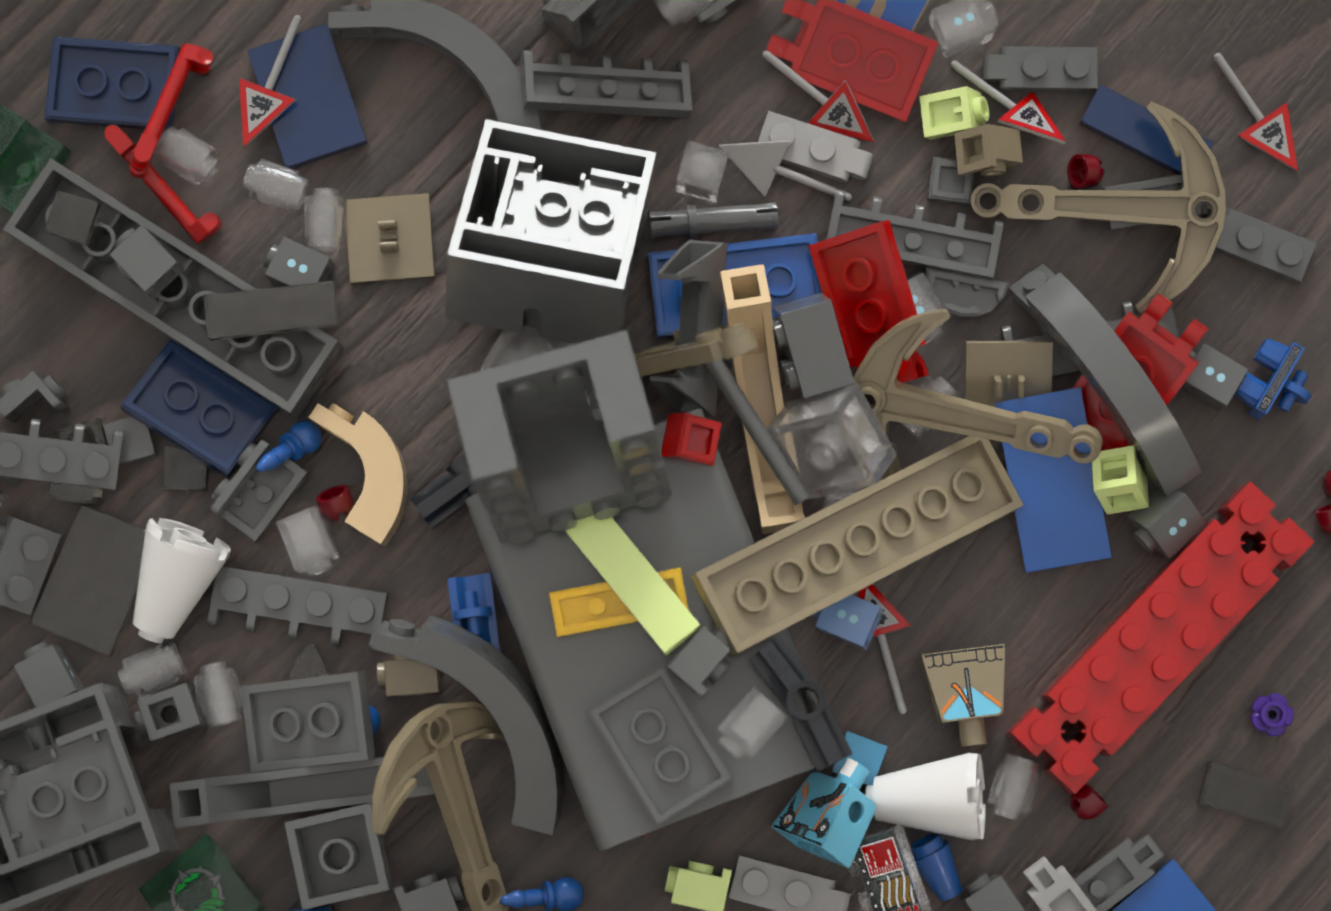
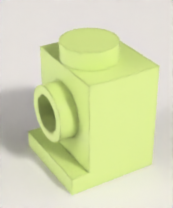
M1135 446L1100 451L1099 456L1092 461L1093 489L1106 514L1149 508L1147 476L1137 459Z
M689 861L687 868L670 866L665 892L673 893L671 903L706 911H724L732 870L723 867L721 876L713 874V865Z

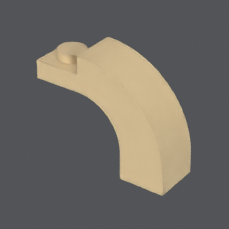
M317 403L309 419L352 446L358 452L364 466L365 481L362 493L344 522L386 548L401 522L407 503L408 480L400 451L385 429L366 412L363 411L355 425H352L350 422L354 416L341 407L332 403L329 409Z

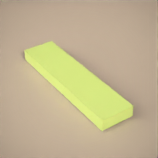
M593 515L577 520L576 526L565 530L666 656L702 628L612 517L596 519Z

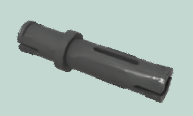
M777 203L696 209V205H687V210L649 211L651 239H655L658 237L689 235V239H698V234L761 229L775 230L778 229L779 225L778 212H776Z

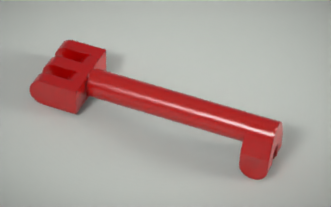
M188 43L182 45L145 131L141 134L134 150L129 167V172L133 177L141 178L146 174L157 144L189 72L193 71L197 74L205 75L210 71L213 61L211 51Z
M109 125L104 131L105 138L130 165L136 145L118 126ZM150 163L146 174L141 179L197 245H200L220 230L222 221L216 214L208 212L197 219Z

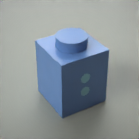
M850 595L813 614V618L818 619L815 627L819 631L867 651L884 611L880 606Z

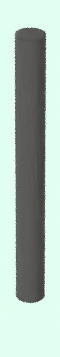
M723 360L705 363L708 371L794 505L804 501L809 497V494Z

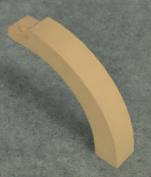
M764 264L720 271L727 327L745 322L748 330L753 329L759 346L752 351L731 358L734 379L796 474L781 390L771 299ZM742 424L762 534L778 532L805 518L802 502L794 505Z

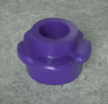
M1272 693L1268 697L1264 695L1259 696L1251 707V722L1254 728L1259 732H1266L1268 736L1283 734L1286 726H1290L1294 718L1293 709L1288 707L1287 699L1276 693ZM1271 710H1273L1276 713V717L1274 719H1271L1268 716V713Z

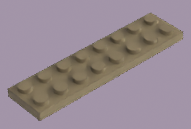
M968 436L696 572L690 577L716 627L725 635L728 646L731 649V656H734L1024 506L989 439Z

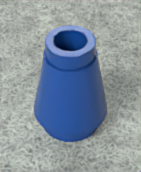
M932 833L920 838L909 846L908 849L912 855L909 861L932 891L937 894L940 901L949 900L963 891L948 840H943L939 833Z

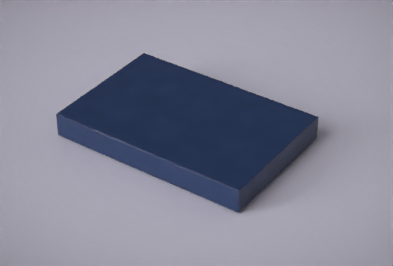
M326 23L296 33L273 88V91L296 99L289 108L271 123L287 170L368 144L328 24ZM285 37L247 50L258 85L265 87Z
M53 36L44 119L47 122L96 126L116 125L121 128L145 129L181 50L180 47ZM175 106L164 131H173Z
M172 339L168 341L120 405L122 411L226 478L231 476L238 466L237 462L242 453L250 444L255 443L277 412V406Z

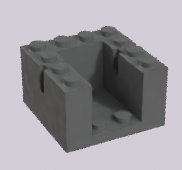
M486 119L447 253L445 318L520 333L523 332V328L526 326L540 329V337L576 344L621 332L625 318L631 262L634 250H641L649 216L656 152ZM559 181H569L573 185L559 183Z
M627 330L447 380L472 481L485 510L487 509L488 516L500 543L507 541L513 544L522 543L533 538L535 533L550 529L552 531H565L576 526L577 520L593 515L596 519H608L619 514L621 509L635 505L651 507L661 503L664 497L672 495Z
M99 683L0 721V911L25 910L87 886L92 881L113 876L180 850L166 809L148 808L125 745L122 732L133 729L136 726L122 687Z

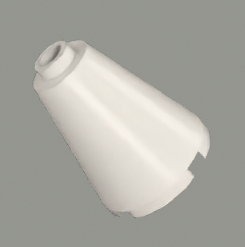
M153 518L149 519L145 529L133 625L139 629L138 635L155 643H162L164 638H174L228 559L231 552L229 545L217 537L214 544H211L203 537L205 531L181 522L159 518L158 523H156Z
M970 752L875 776L873 785L866 786L865 796L875 803L876 810L874 815L877 821L972 841L984 838L986 804H983L982 790H985L982 757L979 753Z

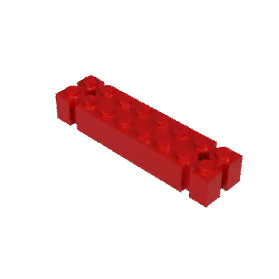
M1251 481L1241 486L1218 510L1225 519L1221 523L1216 519L1207 522L1208 525L1181 548L1041 695L1049 704L1041 712L1036 707L1029 708L1005 733L1030 758L1037 757L1042 753L1050 761L1043 770L1068 794H1076L1099 770L1092 760L1099 753L1103 756H1112L1279 580L1271 571L1275 567L1280 571L1291 567L1315 542L1290 518L1278 522L1269 513L1276 505ZM1250 536L1255 542L1252 547L1256 549L1255 551L1245 553L1241 548V545L1245 544V542L1240 540L1241 537L1245 539ZM1063 723L1067 725L1076 723L1079 731H1075V733L1079 734L1077 741L1074 739L1063 740L1061 733L1066 732L1061 730Z

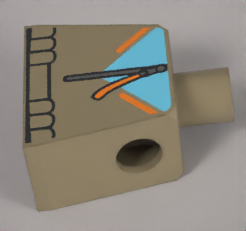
M1005 644L921 654L919 656V663L938 723L958 721L961 747L987 744L984 718L1003 715Z

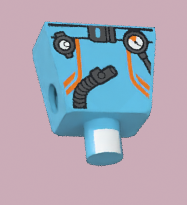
M847 758L836 778L817 771L811 773L771 827L797 848L849 868L876 810L875 803L859 791L870 771L860 763Z

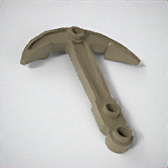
M1152 101L1146 109L1163 130L1174 159L1180 158L1183 179V188L1181 190H1058L1054 186L1010 184L1004 189H1000L995 184L985 183L979 185L971 195V206L974 212L983 218H994L1002 213L1005 217L1012 220L1053 221L1059 217L1178 227L1181 233L1175 259H1169L1156 285L1135 305L1139 313L1145 311L1159 293L1168 300H1172L1188 288L1210 262L1224 227L1226 213L1225 188L1216 157L1191 124L1170 109ZM992 194L996 197L997 203L994 208L989 210L982 208L980 200L983 195ZM1033 195L1039 199V207L1036 210L1027 211L1024 209L1023 200L1027 196ZM1205 202L1211 206V216L1208 218L1197 216L1195 208L1199 203Z
M948 309L924 312L897 323L872 344L853 376L855 384L850 386L847 404L852 444L868 473L876 482L902 470L896 444H889V421L1010 443L1015 449L1055 458L1068 455L1073 461L1082 464L1094 461L1101 451L1102 436L1093 426L1078 425L1073 427L1064 419L1028 411L1016 413L899 382L897 375L903 359L908 361L921 342L938 326L950 319L951 315ZM862 395H872L876 403L873 405L865 403L862 400ZM1034 433H1042L1047 437V441L1045 443H1038L1033 440L1032 435ZM1083 442L1088 444L1091 450L1087 453H1082L1076 449L1075 445Z
M745 322L730 327L724 324L722 325V330L721 328H716L695 337L697 342L679 346V329H676L673 333V341L634 354L639 376L642 377L733 358L752 351L759 346L753 329L748 330Z
M461 701L433 705L411 718L388 746L374 786L372 833L385 834L399 807L418 785L416 778L411 777L425 766L462 870L461 880L464 886V896L470 905L471 911H509V906L503 905L500 902V898L507 894L498 866L491 857L461 751V743L468 739H495L506 742L505 737L496 720L483 704L475 701Z

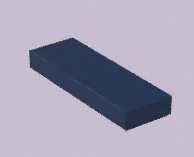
M1100 84L1079 124L1177 175L1182 174L1180 158L1174 159L1163 130L1146 107ZM1201 136L1209 149H1211L1214 142Z

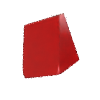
M686 412L669 414L661 449L662 457L714 466L722 423Z

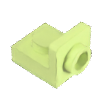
M968 86L919 96L924 138L929 140L953 136L954 133L985 125V122L989 120V107L985 97Z

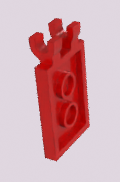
M804 0L785 1L781 12L803 20L794 43L773 34L766 51L793 62L791 69L808 83L834 93L846 79L857 103L904 122L907 121L939 44L938 41L837 0H818L816 6Z
M890 220L880 221L808 246L821 291L831 299L849 366H856L857 369L876 340L897 323L917 315ZM925 339L919 346L926 345ZM916 350L908 361L903 359L897 375L901 383L929 375L923 358Z
M1159 293L1154 297L1140 318L1129 311L1114 332L1133 355L1166 406H1168L1200 363L1190 353L1209 328L1194 319L1180 338L1174 336L1158 324L1173 305L1170 300ZM1082 374L1073 388L1081 387L1087 424L1096 428L1102 436L1101 451L1129 446L1114 418Z

